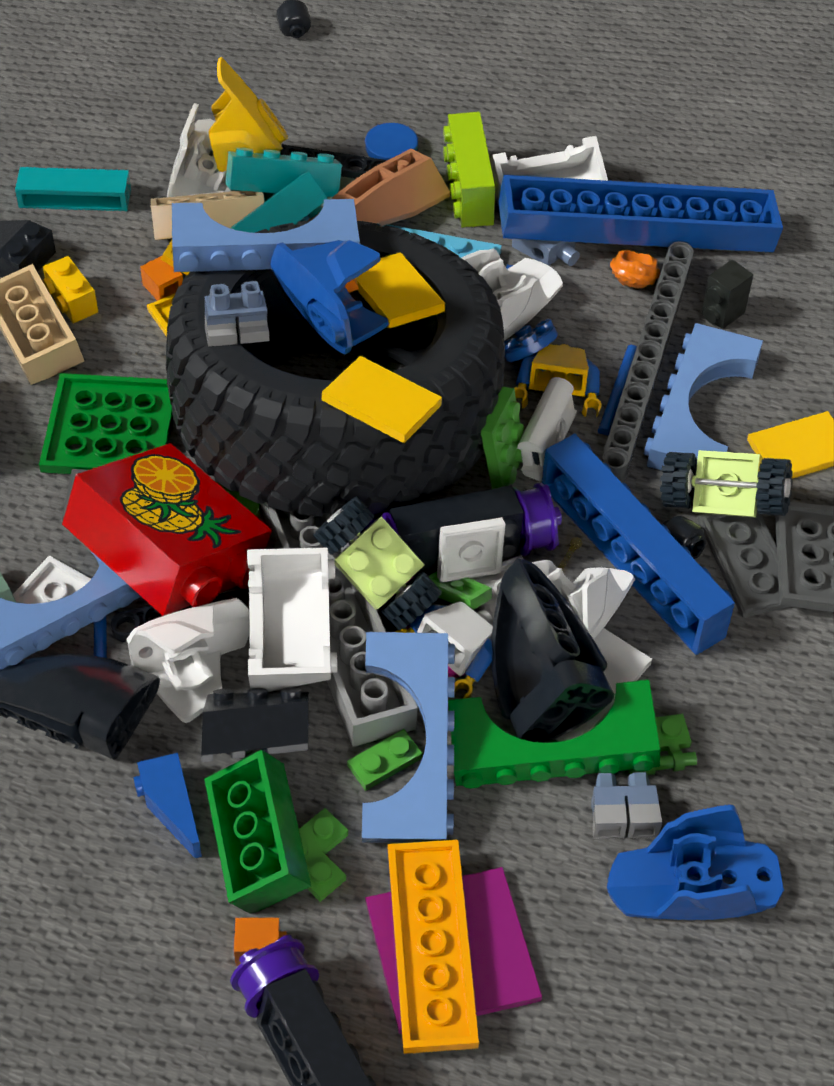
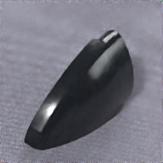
M517 558L503 575L496 601L492 629L493 681L501 714L505 719L511 720L518 738L531 742L545 743L565 735L591 720L612 702L615 694L604 674L607 668V661L578 615L555 585L535 564Z
M58 654L28 658L16 665H9L0 670V716L6 719L9 716L17 719L16 723L34 731L40 729L46 732L45 736L65 743L67 741L75 745V749H80L84 743L87 749L115 760L128 743L159 689L160 678L121 661L94 655Z

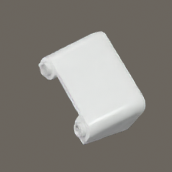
M597 137L583 138L582 146L573 148V145H569L562 152L518 160L516 155L511 156L507 160L506 152L493 154L490 164L495 183V199L498 206L503 175L608 181Z
M328 548L247 550L250 623L248 677L250 689L264 688L268 692L284 688L331 680V673H337V652H330L328 579H335V560L328 559Z

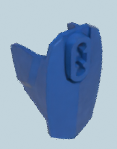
M337 240L297 250H291L283 242L277 244L270 263L273 272L300 313L330 346L343 354L350 353L353 346L375 335L389 325L387 318L364 308L361 301H355L345 287L348 282L380 262L381 258L378 252L351 240Z
M734 805L716 806L685 813L675 821L667 823L647 848L618 853L612 864L607 883V891L610 898L625 916L672 920H716L762 912L775 907L784 891L778 856L766 844L745 841L741 819ZM764 875L769 881H761L758 879V876ZM730 877L736 880V882L726 884L723 882V878Z

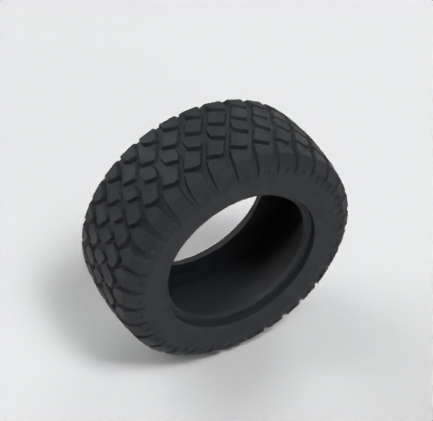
M311 220L300 221L297 225H294V223L270 227V230L264 229L255 233L287 231L303 226ZM357 221L361 245L378 252L380 258L401 252L445 302V312L393 328H388L387 326L375 335L352 347L353 349H361L384 355L400 362L405 367L394 371V373L442 397V405L405 443L322 401V391L334 380L301 377L280 371L266 364L271 360L293 352L332 347L300 313L284 291L272 269L189 272L184 278L182 285L178 287L173 298L166 340V373L170 403L179 436L189 455L195 458L196 464L206 474L214 476L216 482L230 491L239 492L240 496L256 503L267 502L268 507L286 512L298 510L299 514L323 516V513H328L332 516L356 496L373 514L387 512L388 508L412 505L417 503L418 500L428 499L443 491L444 487L451 486L463 477L466 471L471 469L481 457L484 451L481 430L486 425L488 414H492L499 399L498 395L502 390L504 375L502 373H504L505 343L501 309L496 296L492 293L491 287L478 274L475 268L446 247L415 233L387 225L381 227L378 223ZM257 281L260 291H263L267 307V325L270 341L241 344L236 324L237 344L208 347L205 331V296H209L211 286L216 284L227 285L230 294L241 293V285L244 282ZM358 290L349 293L355 301H361L364 308L375 312Z

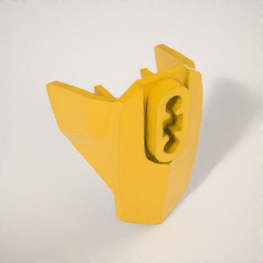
M222 56L218 58V81L225 91L212 104L211 108L216 122L209 129V138L217 169L219 172L227 171L228 151L236 152V148L253 149V153L264 154V150L280 151L283 149L282 142L288 139V135L267 103L262 98L258 100L253 91Z

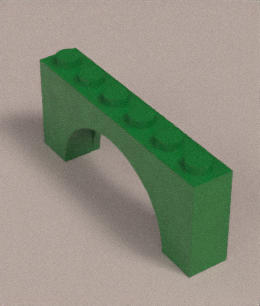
M649 680L616 683L614 703L607 716L596 727L576 738L553 743L526 741L504 732L487 715L481 697L448 700L449 711H454V731L450 732L451 744L454 745L453 767L456 786L472 789L485 784L498 783L510 785L516 781L525 780L542 782L555 777L579 778L585 774H615L618 771L634 769L637 771H648L654 767H660V744Z

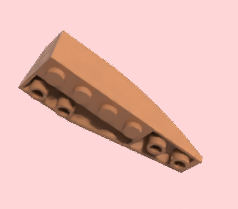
M409 149L356 178L331 199H354L357 221L378 223L384 226L420 214L449 198L450 191L432 158Z

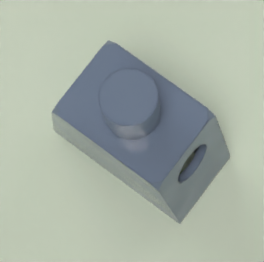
M512 239V247L548 266L558 259H561L568 266H573L580 257V253L574 249L576 242Z

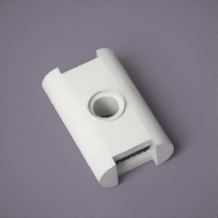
M555 377L548 382L517 449H521L523 460L522 473L539 481H542L545 449L565 439L577 414V410H574L572 398L574 388L566 379Z

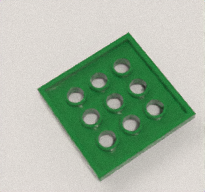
M60 373L40 457V472L71 474L72 469L90 470L168 444L173 413L167 379ZM84 398L92 399V401L87 404L78 403L81 399ZM112 400L122 401L114 406L108 404ZM145 401L151 403L147 407L137 406L139 403ZM77 421L87 422L86 425L81 427L73 425ZM110 422L117 424L113 428L103 427L106 423ZM138 424H144L147 426L143 430L133 429V427ZM72 444L83 445L77 450L68 449ZM105 445L113 447L111 450L106 452H101L98 450L100 447ZM140 447L143 449L141 452L135 454L128 452L131 448Z

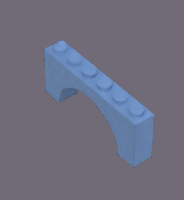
M325 199L321 212L313 220L298 228L275 233H250L234 230L211 219L205 212L202 203H172L174 272L272 269L270 266L271 258L277 244L281 242L291 250L337 240H351L360 244L354 199Z
M695 323L692 333H686L682 345V350H685V353L678 354L674 370L678 371L677 375L671 374L667 387V391H671L670 395L664 394L659 412H663L662 417L656 416L652 428V433L655 436L654 438L648 437L644 450V455L649 456L647 467L662 470L664 458L669 452L694 453L697 460L698 450L727 452L728 446L709 438L695 424L689 410V401L696 391L711 381L724 377H746L752 379L763 340Z
M91 551L98 561L99 568L92 579L73 594L55 601L37 604L16 603L0 598V670L9 665L18 664L24 658L37 651L45 650L52 643L75 634L79 629L92 622L100 621L107 614L128 606L132 601L141 596Z
M366 632V673L390 678L411 695L424 721L426 746L416 773L401 790L383 800L363 803L362 842L413 843L447 840V835H453L454 815L447 814V800L454 799V779H447V765L454 766V745H447V731H454V711H448V697L454 698L455 678L448 677V664L455 663V644H448V633Z

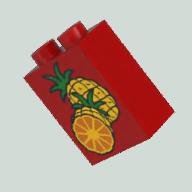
M171 443L76 474L62 523L65 528L162 616L174 613L190 605L196 607L209 604L219 593L236 586L242 590L248 589L249 568L247 550L266 549L272 529Z

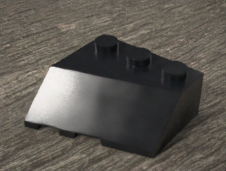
M294 687L284 688L281 692L268 693V690L264 688L249 689L247 693H234L232 689H217L213 691V694L207 695L202 719L201 763L214 761L213 754L226 753L231 755L232 759L245 758V755L252 753L256 749L263 750L270 755L308 750L309 692H301L300 688Z

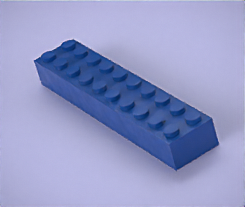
M503 175L498 199L503 238L660 247H670L674 242H685L691 245L692 248L774 252L783 230L774 190Z

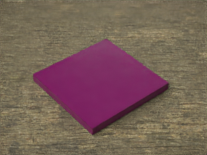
M503 867L462 876L476 1016L540 1002L542 994ZM391 892L365 897V903L398 1032L402 1034Z

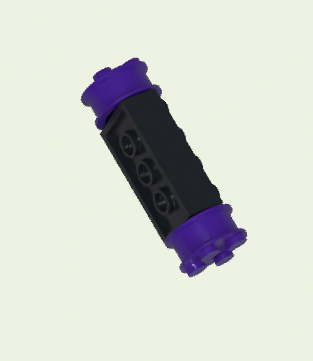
M540 482L535 483L533 488L519 491L517 488L509 485L390 509V514L388 512L382 514V518L424 564L413 577L422 572L431 573L437 571L440 527L502 517L506 524L502 558L519 555V553L522 556H527L531 550L542 547L548 551L554 550L559 545L557 526L562 523L561 512L557 506L554 507L549 486ZM371 520L360 533L366 530L375 520Z
M286 935L260 950L258 948L251 949L240 957L239 961L241 964L233 972L230 983L234 990L242 992L246 999L244 1009L247 1015L257 1018L256 1023L290 1086H376L373 1078L366 1076L361 1068L356 1048L353 1044H348L344 1038L338 1016L335 1012H330L323 1001V991L317 982L319 971L314 965H309L303 956L305 947L300 940L293 939L292 935Z

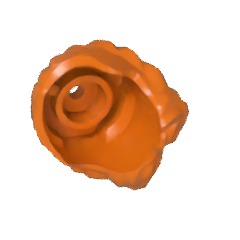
M622 250L610 262L612 274L617 277V280L622 285L627 287L645 288L648 285H653L660 276V270L657 267L658 260L650 254H638L635 251Z

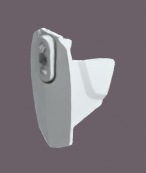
M196 103L192 106L180 136V148L173 165L167 197L231 191L226 185L227 171L219 172L214 155H209L212 150L209 129L216 121L202 119L194 124L199 104Z
M494 248L479 250L462 257L486 280L492 289V293L496 296L503 319L504 341L527 324L563 287L559 274L553 268L537 260L524 258L507 269Z

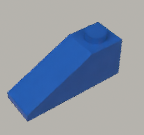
M178 753L137 762L140 775L133 777L137 797L145 796L147 808L194 858L202 857Z

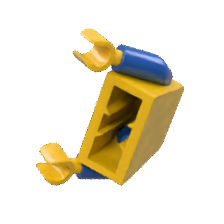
M549 344L539 352L523 359L516 380L518 387H514L516 398H523L522 408L528 405L526 387L532 390L545 391L548 382L552 378L560 377L573 385L572 395L588 396L582 408L584 417H586L587 410L590 407L596 410V417H598L602 406L601 401L596 398L600 391V371L595 364L586 358L585 350L570 347L566 344Z

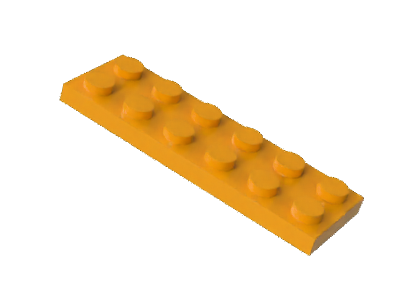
M444 840L388 844L403 1054L478 1049L479 1037L459 841Z

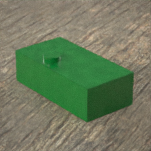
M260 750L205 778L228 902L252 914L311 887L284 763L265 751Z

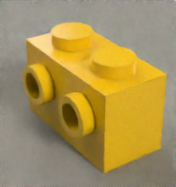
M69 256L43 266L45 279H42L44 285L55 299L59 310L62 313L65 312L73 324L99 313L95 290Z

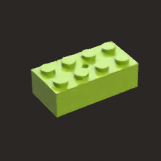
M480 112L448 114V126H443L444 142H448L447 146H443L444 162L450 163L446 166L448 181H453V183H450L451 200L456 199L457 201L453 202L455 219L460 218L461 228L494 225L495 183Z

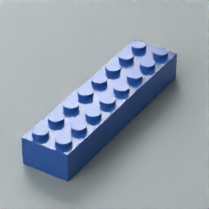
M573 434L545 449L542 483L549 486L551 498L616 569L628 571L634 576L635 581L632 586L695 655H698L726 638L735 605L730 593L722 589L712 579L710 572L706 568L701 567L692 558L689 550L675 540L669 529L657 521L649 508L644 503L639 502L631 493L627 484L621 483L612 473L609 465L602 462L593 453L590 445L583 442L576 434Z

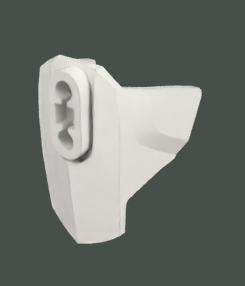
M541 560L532 562L548 577L567 600L593 639L606 626L635 581L634 576L628 571L598 567L584 569L572 583L564 575L562 568H557L552 561Z
M237 598L196 606L148 621L134 628L126 639L131 665L159 676L160 685L157 695L182 722L188 723L203 713L207 695L213 694L214 690L222 689L220 657L222 654L245 646L250 633L249 609Z

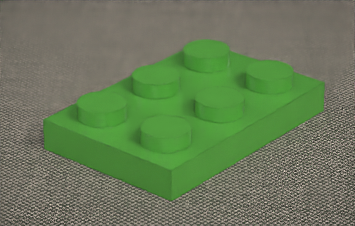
M502 387L495 409L492 414H488L486 425L481 430L492 489L513 484L516 479L517 468L520 462L523 463L521 449H517L522 438L524 426L520 423V404L516 402L514 388Z

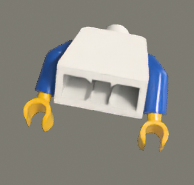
M457 602L449 606L431 605L415 621L408 624L410 626L408 630L401 629L395 631L400 633H448V644H455V663L448 664V667L459 676H462L464 673L467 675L465 679L455 682L454 695L458 689H465L468 693L464 698H471L473 683L475 681L479 682L492 662V617L485 610L476 613L463 602Z

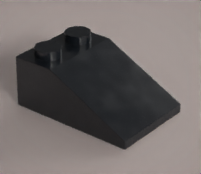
M30 220L0 221L1 278L33 264L38 272L56 253L51 229Z

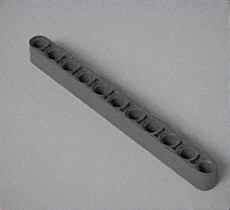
M674 242L668 249L602 455V462L609 465L612 473L621 483L625 482L689 277L694 250L691 245L685 242Z

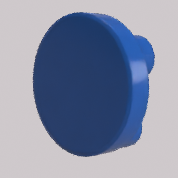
M400 123L377 125L367 133L365 138V150L371 158L389 160L409 149L418 151V137L410 127Z
M551 319L541 321L533 329L530 325L523 326L519 331L515 332L516 338L504 341L506 361L521 360L551 344L558 336Z

